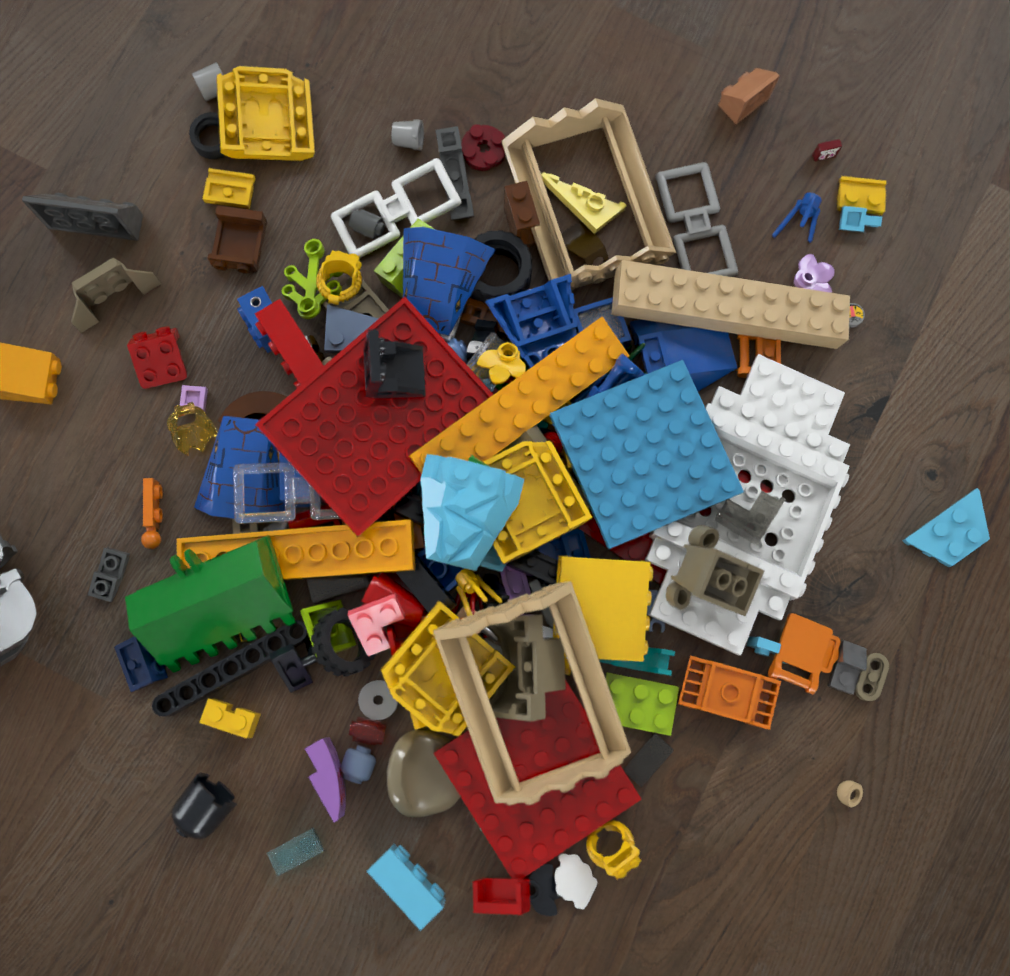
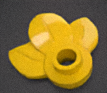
M510 342L501 344L497 350L485 351L477 361V366L490 369L489 377L493 384H502L510 376L518 378L526 370L525 363L520 359V351H518L515 344Z

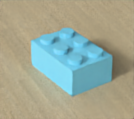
M393 844L372 864L367 872L421 931L444 908L445 892L437 883L432 885L426 879L428 874L419 864L414 866L409 860L410 854L402 845L397 847Z

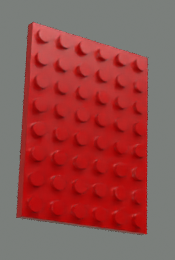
M404 297L255 425L348 528L359 537L421 481L422 474L409 455L494 394L410 301ZM368 329H379V337H384V341H397L423 346L425 397H366L363 346Z

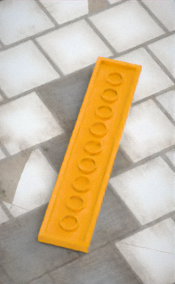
M602 316L520 375L522 376L521 378L514 379L409 455V457L421 474L427 454L446 458L454 457L468 461L470 456L473 455L484 462L610 371L615 365L616 359L622 353L626 357L630 355Z
M411 519L374 522L359 537L347 525L177 538V556L181 558L188 568L190 566L184 557V552L188 549H191L204 562L269 535L283 580L415 570L413 520Z

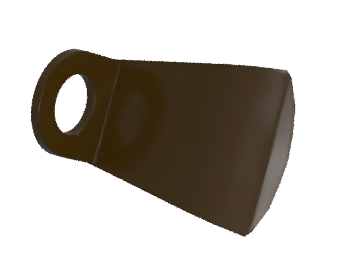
M583 222L570 226L561 234L566 249L584 259L586 265H592L593 261L598 257L603 258V263L609 260L604 244Z

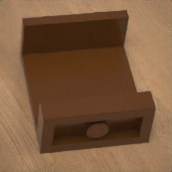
M528 181L504 186V211L510 232L522 239L528 248L537 246L531 228L540 226Z

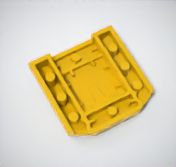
M238 66L233 68L230 73L225 75L218 74L216 84L221 154L230 158L303 161L314 157L309 80L304 78L303 81L293 76V72L278 68Z
M523 441L484 461L490 467L504 470L508 474L525 479L519 504L493 542V547L503 565L516 560L592 519L588 508L551 441Z
M438 601L384 665L381 672L391 696L429 729L459 736L467 727L433 633L434 630L459 617ZM475 633L466 637L486 693L490 699L515 666Z

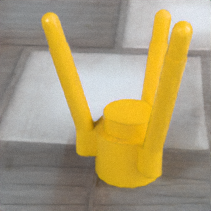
M463 569L456 575L455 580L458 583L456 590L461 597L467 617L471 616L472 612L465 595L466 592L467 594L476 592L483 602L488 601L479 588L480 586L498 603L503 602L479 575H475L473 570Z

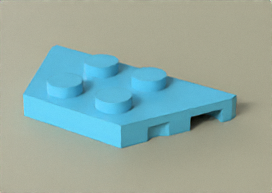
M978 488L974 489L902 541L906 545H912L921 550L923 554L936 558L938 562L948 567L955 565L990 539L980 490Z

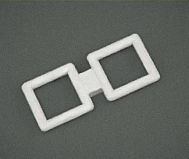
M433 159L394 180L392 188L396 194L383 200L379 191H373L331 214V219L349 254H356L361 258L399 238L400 232L395 223L408 217L411 225L418 218L428 223L461 205V199L440 159ZM435 170L450 200L418 217L403 186ZM374 202L389 232L357 249L342 218L353 213L355 209L359 210Z

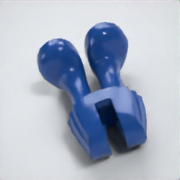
M622 353L616 359L615 365L604 382L599 387L593 385L586 398L646 374Z

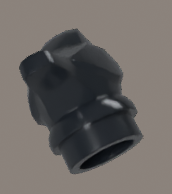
M493 573L485 574L483 581L503 602L498 603L482 588L481 591L488 599L487 602H482L483 609L504 604V600L509 599L504 586L499 582L497 575Z

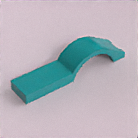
M648 647V653L644 655V662L599 659V662L632 670L671 676L672 671L668 670L670 656H674L675 651Z

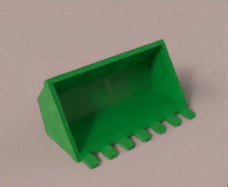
M269 535L204 562L191 549H188L184 552V557L190 568L186 566L181 558L174 555L170 558V563L176 574L139 589L125 597L130 632L151 653L160 666L165 664L173 673L181 670V665L177 659L183 656L191 665L199 663L200 658L196 651L204 649L210 657L218 655L219 650L215 646L217 642L223 641L229 649L236 648L238 643L234 635L242 633L247 641L257 639V635L253 630L256 626L261 625L268 634L275 632L276 627L272 622L273 619L280 617L287 626L295 623V618L291 613L293 608Z

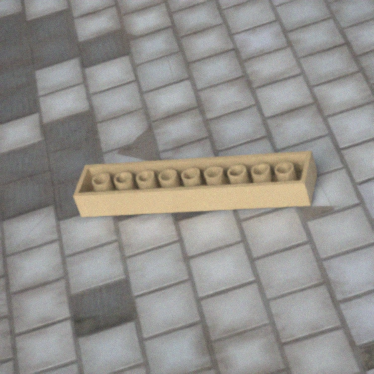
M621 260L615 270L611 315L773 340L779 339L781 341L838 349L849 340V295Z

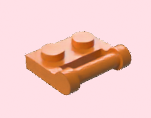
M737 334V339L740 340L738 377L747 378L751 369L749 367V340H755V357L760 354L781 364V340Z

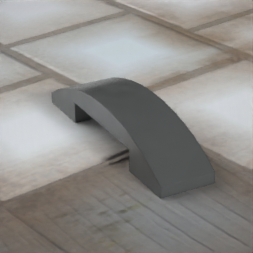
M458 126L435 130L440 161L461 199V205L450 211L451 221L474 217ZM446 192L447 201H449L450 198H449V196H448V194H447V192Z

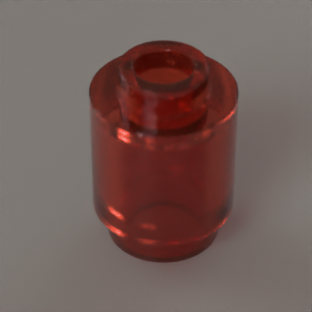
M357 717V721H351L349 735L353 736L352 741L373 746H376V744L382 745L386 725L380 724L381 721Z

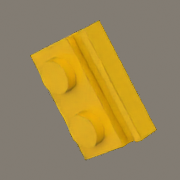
M208 169L209 175L206 179L203 194L204 203L250 209L254 189L253 184L256 179L254 174Z
M846 176L840 177L837 211H842L843 206L867 208L866 214H884L886 202L885 185L887 181Z

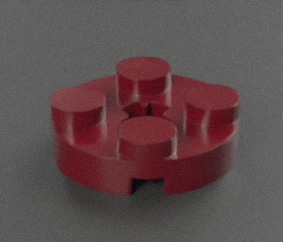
M473 125L466 132L461 142L462 154L468 166L478 171H488L496 165L499 166L506 156L502 140L505 138L504 134L489 125ZM487 144V147L490 149L489 151L485 149V152H480V147L478 146Z

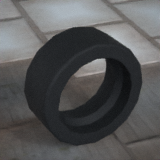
M208 112L201 114L190 125L189 136L191 143L199 155L206 159L216 160L225 157L226 155L220 152V143L211 147L204 146L199 139L200 134L207 127L219 126L218 113Z

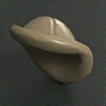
M417 729L404 734L394 745L386 770L387 788L393 806L401 814L416 818L438 814L448 810L459 800L460 795L433 754L436 750L452 741L450 738L429 730Z

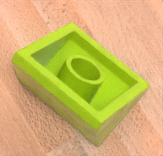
M341 599L300 610L310 640L311 635L314 634L313 628L319 623L318 620L334 610L343 608ZM340 623L333 625L330 640L335 653L356 646L352 630L348 626Z

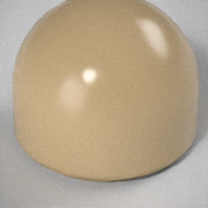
M844 781L837 788L838 799L849 807H855L862 799V786L854 781ZM855 790L856 795L854 799L850 800L851 793Z

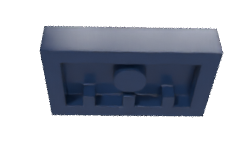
M135 636L114 646L131 692L138 691L154 682L168 678L165 665L160 666Z

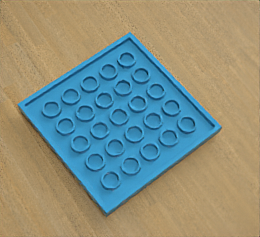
M683 360L549 414L608 550L744 492Z

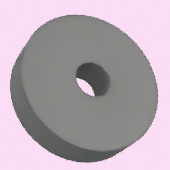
M371 681L362 688L359 694L358 703L360 710L370 719H386L397 709L398 702L391 696L385 681ZM378 695L383 698V702L380 705L374 702V698Z

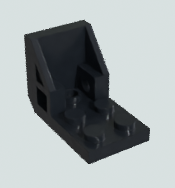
M368 329L363 346L366 397H425L423 346L397 341H384V337H379V329Z

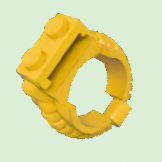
M332 251L330 255L326 256L318 271L316 284L319 293L325 299H328L329 304L339 305V302L349 301L359 292L362 284L360 256L343 253L342 251ZM343 272L352 277V285L345 291H341L340 296L331 294V289L325 284L332 273Z
M610 820L587 836L586 848L590 859L597 866L605 868L606 873L609 876L614 875L617 880L625 877L629 870L636 868L641 862L639 858L640 851L635 846L631 831L619 821ZM604 828L606 831L621 833L624 841L621 849L616 854L607 857L597 853L596 849L599 839L596 834Z

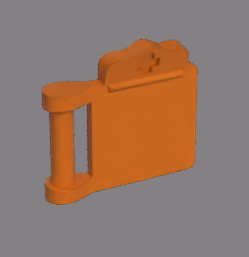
M789 613L779 641L781 644L780 651L775 653V657L768 670V677L782 679L804 688L805 692L809 694H815L819 685L820 672L830 673L833 664L839 658L838 649L841 642L839 637L832 635L833 630L797 614ZM782 662L811 674L808 679L783 670L781 669Z

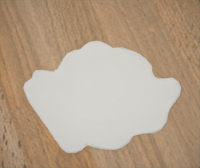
M560 854L558 859L561 865L555 871L556 892L564 900L573 901L577 909H584L598 882L592 877L590 866L583 863L578 855Z

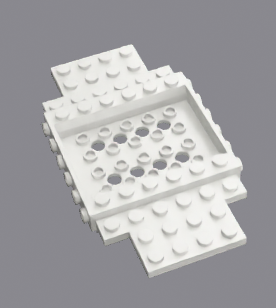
M760 354L755 357L740 395L720 386L716 389L711 404L708 403L705 408L737 477L741 470H746L750 473L751 479L749 483H742L739 480L744 492L711 506V514L704 517L697 512L650 533L649 537L652 538L653 542L645 561L663 568L667 572L649 616L738 656L743 652L758 611L774 619L782 620L789 600L798 599L805 592L807 585L804 583L807 574L810 575L814 569L815 561L813 559L816 552L818 553L823 546L824 540L821 538L824 531H827L831 525L832 517L830 515L832 510L840 502V489L846 485L849 479V474H847L849 465L843 462L850 444L828 435L845 392ZM762 480H768L772 483L773 489L770 493H764L761 490L760 483ZM784 490H791L794 493V501L792 503H787L783 500L782 493ZM723 513H729L733 517L731 526L727 527L721 523L720 518ZM745 523L754 525L755 534L753 536H746L743 533L742 528ZM699 525H706L716 529L719 532V540L714 547L715 549L765 570L746 617L691 595L689 605L683 610L668 604L665 596L666 589L670 583L674 582L671 579V575L675 576L678 574L687 552L683 546L685 544L689 545L688 536L693 528ZM767 533L776 535L777 544L775 546L766 544L765 535Z

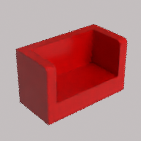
M480 878L473 881V913L522 915L530 911L529 879Z

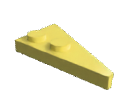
M545 172L541 174L544 185L594 234L622 213L627 206L621 201L620 204L605 199L606 195L594 193L591 189L573 183L571 186L559 181L560 177L553 174H546Z

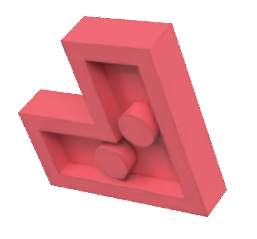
M395 594L348 611V617L367 656L389 649V640L384 626L405 619L404 612Z

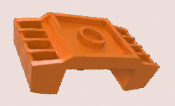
M690 656L678 704L770 730L781 681L718 662Z

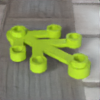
M311 239L304 245V250L309 258L307 279L299 273L294 265L287 266L284 269V275L287 280L295 281L306 291L305 297L297 293L292 284L285 285L282 288L284 298L289 301L292 300L298 305V314L303 319L316 317L320 313L321 304L327 300L321 293L316 296V291L318 290L316 277L319 260L325 252L321 241L318 239ZM343 272L332 273L330 278L339 277ZM332 280L328 282L327 287L331 289V294L340 295L342 287L339 281Z

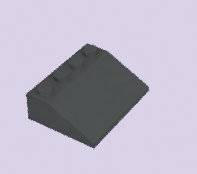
M55 193L54 195H28L22 198L25 205L48 229L135 241L139 239L143 214L133 203L123 202L118 204L107 199L96 201L85 196L73 198L62 193Z

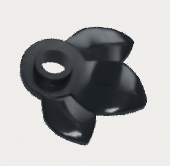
M544 864L533 871L530 877L524 878L529 879L530 885L536 888L535 892L530 894V903H532L534 910L538 914L544 916H555L558 914L554 900L561 897L556 892L555 877L552 876V864Z

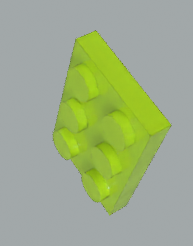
M606 673L605 679L622 726L671 736L679 692L678 686Z

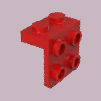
M169 326L156 329V333L147 334V332H140L132 335L133 338L130 339L127 347L142 388L147 389L186 379L187 372L177 343L180 337L177 328L170 329Z

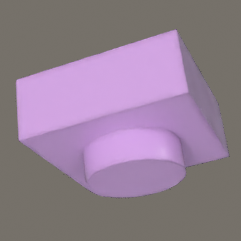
M182 385L179 408L184 411L205 412L208 389L206 387Z

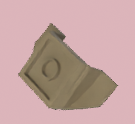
M112 258L72 282L74 295L77 300L71 322L82 333L99 323V320L90 308L94 304H100L114 292L124 290L127 284L132 281L143 295L158 287L161 283L153 272L127 269L123 263Z

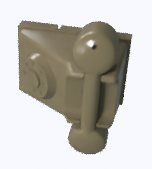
M699 525L693 528L688 536L689 545L685 544L683 546L687 552L678 574L675 576L671 575V579L674 582L670 583L666 589L665 596L668 604L683 610L689 605L691 595L746 617L765 570L715 549L714 547L719 540V532L716 529L706 525Z

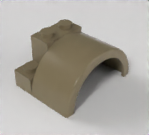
M521 614L509 622L487 626L497 637L503 656L515 666L489 699L495 717L524 721L546 719L545 692L565 689V657L560 638H543V618L540 614Z

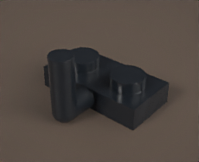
M310 639L305 642L308 655L303 658L299 656L292 643L269 654L273 665L290 693L313 683L312 676L306 668L317 662V657L312 651L313 646Z

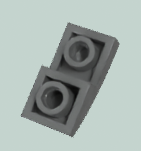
M110 547L103 549L99 568L93 574L88 596L113 602L125 573L130 553Z

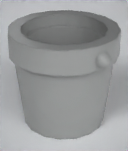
M422 120L393 123V145L412 148L413 150L422 149L424 141V125Z

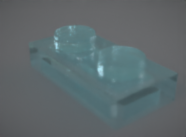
M314 828L269 851L267 855L277 876L325 850Z

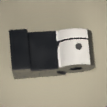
M477 319L475 333L467 348L468 362L477 363L479 357L485 351L496 349L501 339L497 321Z

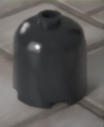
M198 773L172 808L171 817L176 826V831L184 838L204 839L210 836L237 806V803L232 802L235 798L234 794L222 782L218 781L214 784L207 780L210 775L206 773Z

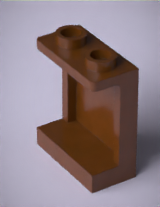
M217 206L215 213L218 218L212 254H208L207 258L210 264L215 269L222 271L229 268L236 269V271L244 274H249L250 271L258 272L267 223L264 213L262 211Z

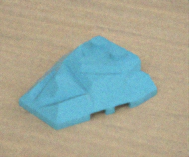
M427 454L421 475L426 559L476 571L519 504L525 479L508 474L501 469L454 457L446 458Z

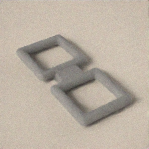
M703 162L658 172L656 180L667 220L670 223L684 221L687 231L673 237L681 269L691 271L684 242L719 235L728 268L709 272V274L728 277L736 276L738 268L727 229L724 225L711 227L708 215L718 213L720 205L708 164ZM701 172L710 205L675 213L666 180Z

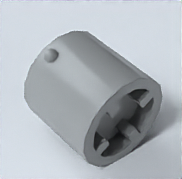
M217 62L192 73L206 102L217 97L216 78L218 74L223 75Z

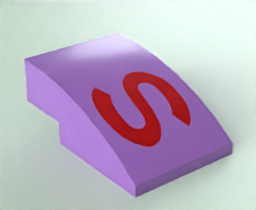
M326 737L305 748L317 770L316 773L309 776V779L333 822L345 815L346 788L343 778L344 774L340 771L341 762L330 737Z

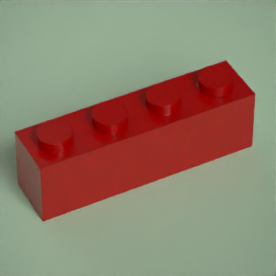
M281 299L255 313L258 320L255 323L257 329L262 336L267 334L271 340L267 344L275 356L280 354L284 360L280 364L288 376L293 374L297 380L293 383L296 389L324 366Z

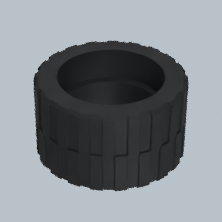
M490 230L477 235L474 240L494 248V254L505 255L515 261L519 267V274L514 281L500 287L489 286L478 279L470 298L486 304L485 301L505 294L511 296L527 291L531 283L532 256L523 240L516 237L513 233L504 232L503 230Z

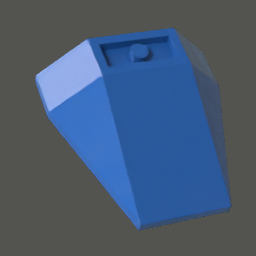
M641 319L629 323L635 345L639 344L640 346L643 342L646 344L640 351L646 374L683 360L699 392L737 369L727 332Z

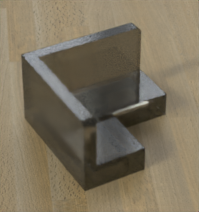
M762 491L750 511L728 499L717 513L715 521L758 546L786 499L781 497L778 500Z

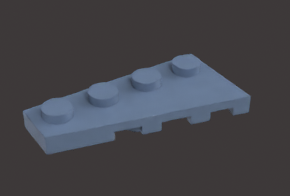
M327 304L325 353H339L376 322L378 318Z

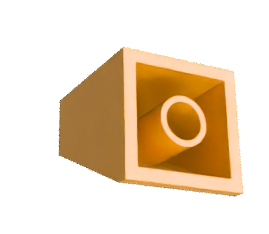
M0 343V399L53 404V398L56 397L58 391L56 384L57 375L61 372L60 359L51 352Z

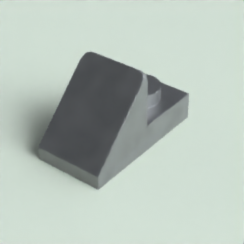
M842 640L839 648V658L834 664L828 686L853 695L860 671H866L867 649Z

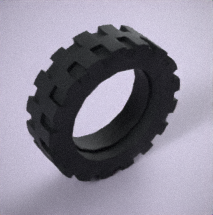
M340 608L318 620L319 623L313 628L314 634L311 635V642L314 645L312 651L318 657L316 659L317 662L324 666V670L333 672L335 676L343 675V677L356 674L371 665L370 661L374 660L376 654L367 656L348 617V611L352 610L351 608L348 610ZM336 623L348 626L356 635L359 650L356 659L352 662L340 658L333 650L330 633L333 625Z

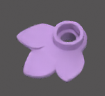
M813 254L804 256L798 264L799 271L794 277L795 287L832 293V289L827 282L834 276V268L828 263H817Z

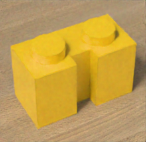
M208 698L199 723L244 738H253L261 715L260 713L245 708H236L234 712L231 711L233 704Z

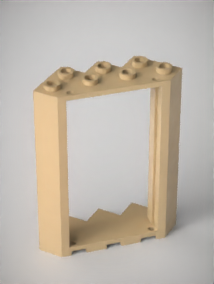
M595 98L579 111L564 107L548 120L532 117L502 140L515 183L528 181L540 226L532 227L531 230L549 281L571 274L572 282L570 285L572 291L578 287L600 283L608 278L615 277V270L621 260L660 265L669 260L668 257L676 253L623 105ZM603 127L645 248L630 257L616 255L599 266L583 265L574 271L532 148Z
M571 581L546 586L542 590L530 595L527 593L508 600V603L496 607L491 606L461 620L458 618L433 631L495 803L513 805L525 802L526 805L534 804L540 800V796L545 792L557 789L565 792L575 787L574 784L580 779L593 776L595 779L606 777L613 767L622 764L623 759L631 753ZM549 606L600 753L519 783L466 636L474 635L489 625L509 622L524 612L542 610Z

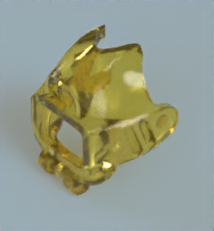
M189 402L184 406H175V411L168 418L167 427L171 431L172 440L176 448L189 456L190 448H196L204 452L211 436H217V430L213 422L206 416L205 411L198 406H194L193 402ZM195 413V422L177 426L178 417Z

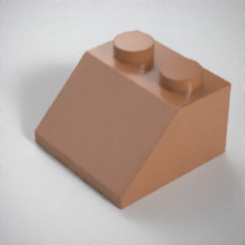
M756 68L751 73H744L739 78L738 83L734 86L729 85L722 91L719 106L735 124L739 123L770 99L780 75L777 72Z

